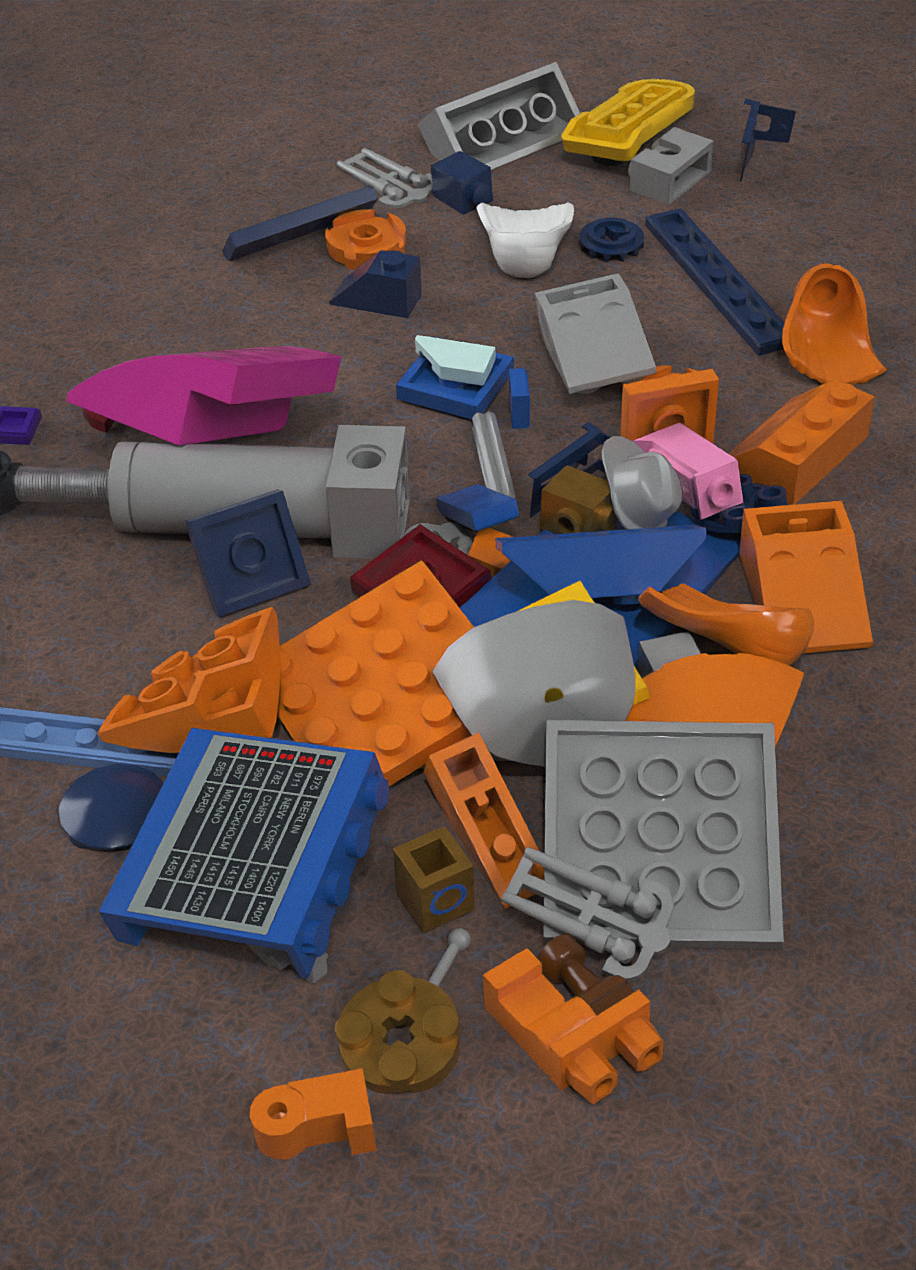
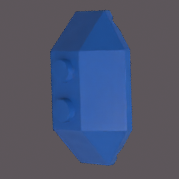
M697 525L505 537L495 538L496 549L548 595L581 581L592 600L598 597L613 596L614 604L639 603V596L648 587H652L660 592L705 541L706 528Z

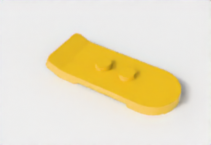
M647 79L628 83L619 88L616 95L590 112L585 111L572 118L562 133L563 148L571 153L630 161L635 157L643 143L693 109L695 89L689 84L666 79Z

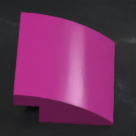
M292 346L256 347L150 356L126 361L100 371L71 389L67 394L66 401L179 446L280 431L287 423L292 397L334 392L342 356L316 349Z

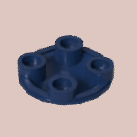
M739 474L743 503L704 519H700L698 510L690 506L691 515L695 524L706 528L708 531L741 533L744 509L787 505L786 490L782 486L752 483L750 475Z
M114 764L96 768L77 778L64 792L58 809L61 827L69 835L71 843L78 848L114 850L132 846L164 783L155 773L136 765Z

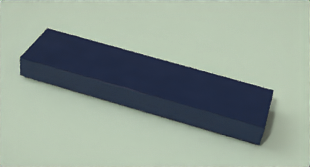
M367 186L231 232L222 252L225 258L231 261L333 226V220L344 213L362 209L371 210L378 197L373 186Z

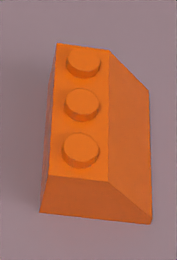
M836 379L791 398L728 454L737 459L739 474L750 475L752 483L784 487L787 503L795 505L869 436L875 396L861 391L851 384L843 383Z

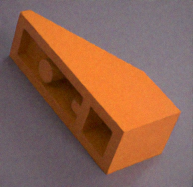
M477 733L429 755L423 773L445 817L503 908L507 909L511 906L502 902L501 898L507 890L526 848L529 847L537 851L539 849L480 733ZM534 862L530 875L544 881V867ZM522 888L518 896L528 899L537 894Z

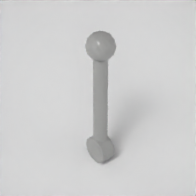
M463 928L453 929L449 933L447 939L449 946L429 979V982L438 987L459 951L466 949L470 945L471 937L468 931Z

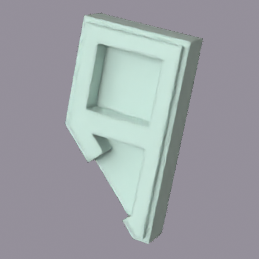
M417 335L415 338L416 352L419 356H425L431 362L432 370L440 379L484 386L496 360V347Z

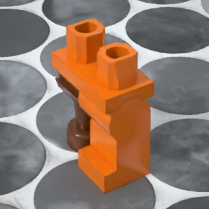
M562 934L549 941L540 951L537 958L526 948L483 974L484 1008L542 1071L550 1076V1079L561 1091L571 1085L590 1103L595 1104L611 1094L618 1084V1071L608 1062L610 1059L621 1054L637 1072H644L661 1061L664 1040L650 1022L651 1001L640 990L634 992L628 985L627 979L620 975L607 976L601 980L584 965L586 959L585 949L573 936ZM565 982L575 996L565 1002V998L551 983L562 984Z

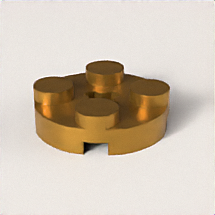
M403 970L389 971L379 981H375L362 988L349 1000L336 1022L335 1031L346 1070L363 1068L366 1088L377 1093L391 1095V1092L402 1093L411 1090L413 1094L426 1091L443 1081L454 1069L459 1059L461 1027L454 1003L435 984L421 978H413L408 972ZM397 1026L410 1027V1035L413 1040L407 1045L398 1040L390 1046L385 1043L389 1038L388 1031Z

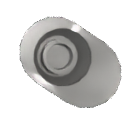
M612 436L604 442L602 459L610 486L614 511L620 523L625 529L666 527L667 518L678 510L682 501L683 489L675 469L664 455L654 451L645 453L633 441L622 436Z

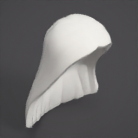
M569 202L530 211L501 209L500 207L480 203L476 207L489 235L492 252L497 264L503 272L515 278H533L543 274L550 268L557 246L570 228L574 214V205Z

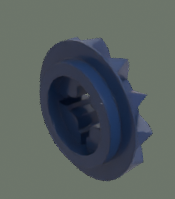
M609 217L590 222L581 229L579 235L581 251H589L592 259L603 255L606 262L611 257H617L619 260L624 261L626 255L637 256L639 249L644 248V233L642 229L636 224L621 218Z

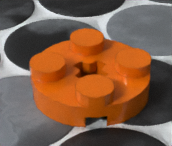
M370 209L344 213L333 220V228L331 230L327 228L325 231L326 249L330 257L352 270H356L380 250H394L404 254L407 244L406 227L399 217L388 212L387 219L375 217V210Z

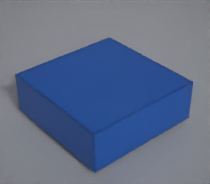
M525 368L509 369V405L512 429L528 428L530 426V391Z

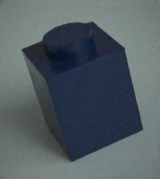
M458 151L430 165L433 196L464 215L475 210L480 203L487 204L493 201L490 166L462 151Z

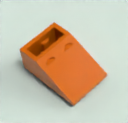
M832 501L744 509L739 555L754 604L785 608H809L814 619V631L808 647L803 653L872 647L873 638L855 535L843 502Z

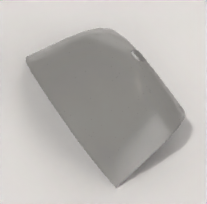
M578 600L535 606L507 614L474 627L447 648L432 671L464 725L472 735L480 733L490 752L504 759L546 767L545 736L547 720L625 721L633 706L635 696V671L624 617L601 604ZM558 688L563 692L564 697L562 699L550 701L549 703L545 702L544 696L547 690Z

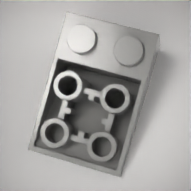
M619 273L535 293L542 340L569 394L576 392L588 394L597 391L601 386L618 382H638L644 376L657 373L656 365L631 294Z

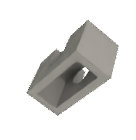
M676 127L672 128L657 139L651 149L646 148L631 159L628 169L630 191L670 205L711 172L714 141Z

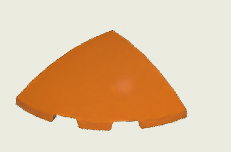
M270 607L255 612L215 630V639L205 644L192 657L188 651L180 650L152 670L153 683L141 691L138 699L134 695H124L111 710L97 733L101 741L133 749L179 753L191 728L272 738L278 711L281 672L278 619L274 608Z
M703 653L683 657L663 664L662 668L642 678L647 686L650 698L632 706L625 721L774 723L776 747L800 688L804 672L782 662L746 653L711 655Z

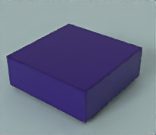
M0 406V443L30 445L42 418L40 409Z

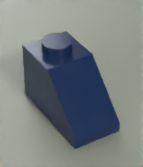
M380 250L343 279L330 299L329 305L408 319L422 296L420 257L406 255L400 251Z

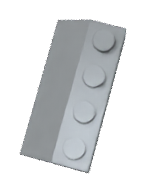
M557 62L439 106L432 110L417 125L430 153L437 159L442 160L458 151H462L490 166L492 170L561 142L562 133L572 118L579 115L580 112Z

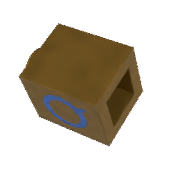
M445 826L393 848L396 893L423 933L475 910L474 865Z

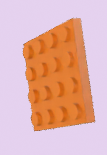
M421 560L280 645L281 672L277 716L295 742L375 752L385 780H388L389 786L425 765L429 755L472 735L456 713L432 671L447 648L470 629L474 628V626Z

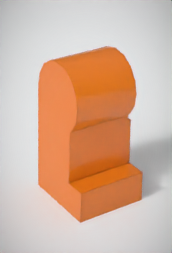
M363 1068L271 1087L256 1096L250 1106L249 1117L258 1149L264 1155L273 1159H289L297 1156L306 1147L349 1140L351 1155L377 1151Z

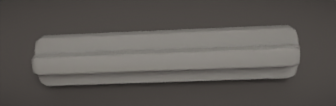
M490 411L484 414L477 412L472 417V430L485 486L515 498L516 495L497 418Z

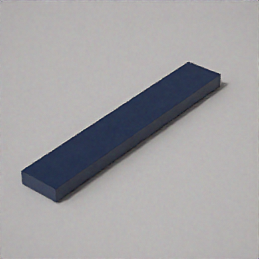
M681 208L646 217L645 226L758 356L784 349L782 344L783 320Z

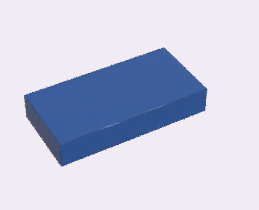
M479 484L436 498L438 510L443 516L476 531L517 518L516 516H519L516 499Z

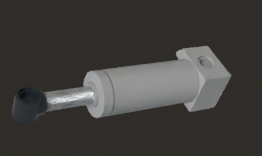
M338 425L334 447L202 443L179 446L174 443L122 441L118 442L113 450L109 469L25 467L21 462H12L8 454L0 451V516L9 513L17 505H21L23 501L109 504L111 519L114 528L118 532L189 534L185 520L279 489L284 492L297 538L331 539L333 557L374 559L405 534L410 502L406 427Z

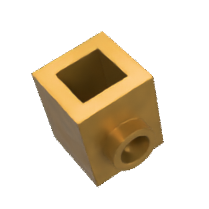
M566 465L542 489L541 529L554 534L613 530L617 523L618 517L614 511L610 486L607 480Z

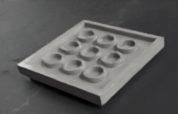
M547 720L545 854L583 868L612 882L616 879L633 886L632 891L636 893L640 892L645 877L666 887L671 893L674 902L673 913L667 925L670 932L668 947L781 950L784 943L774 723ZM544 867V881L581 898L588 899L592 891L591 889ZM604 895L599 903V906L642 925L648 922H655L661 909V905L656 899L657 905L653 915L649 918H644L635 914L632 907L628 905L621 908L608 902L607 897ZM544 897V907L578 920L580 913ZM594 919L591 920L590 927L596 924L611 931V937L616 939L618 937L627 938L635 943V947H640L638 939ZM544 923L543 945H546L553 938L566 933ZM575 938L580 945L585 946L586 942Z

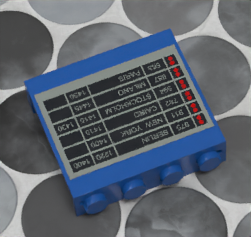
M191 728L99 910L115 940L138 946L147 929L154 927L284 950L288 952L299 977L308 979L316 958L321 957L327 949L330 936L329 927L338 906H343L348 898L350 877L357 860L364 857L368 850L370 829L377 812L382 811L388 801L389 782L385 780L375 752Z

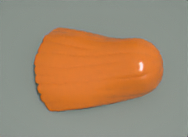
M828 263L818 264L807 270L794 289L793 301L782 330V344L790 364L801 374H805L808 378L815 379L823 384L834 379L851 385L863 384L884 373L887 368L879 361L872 348L865 297L855 276L840 265Z
M684 583L679 584L677 587L663 590L661 593L652 587H648L638 598L640 605L656 617L706 637L724 646L734 654L746 653L762 656L787 665L793 664L801 657L802 653L807 649L814 631V619L809 608L730 604L714 600Z

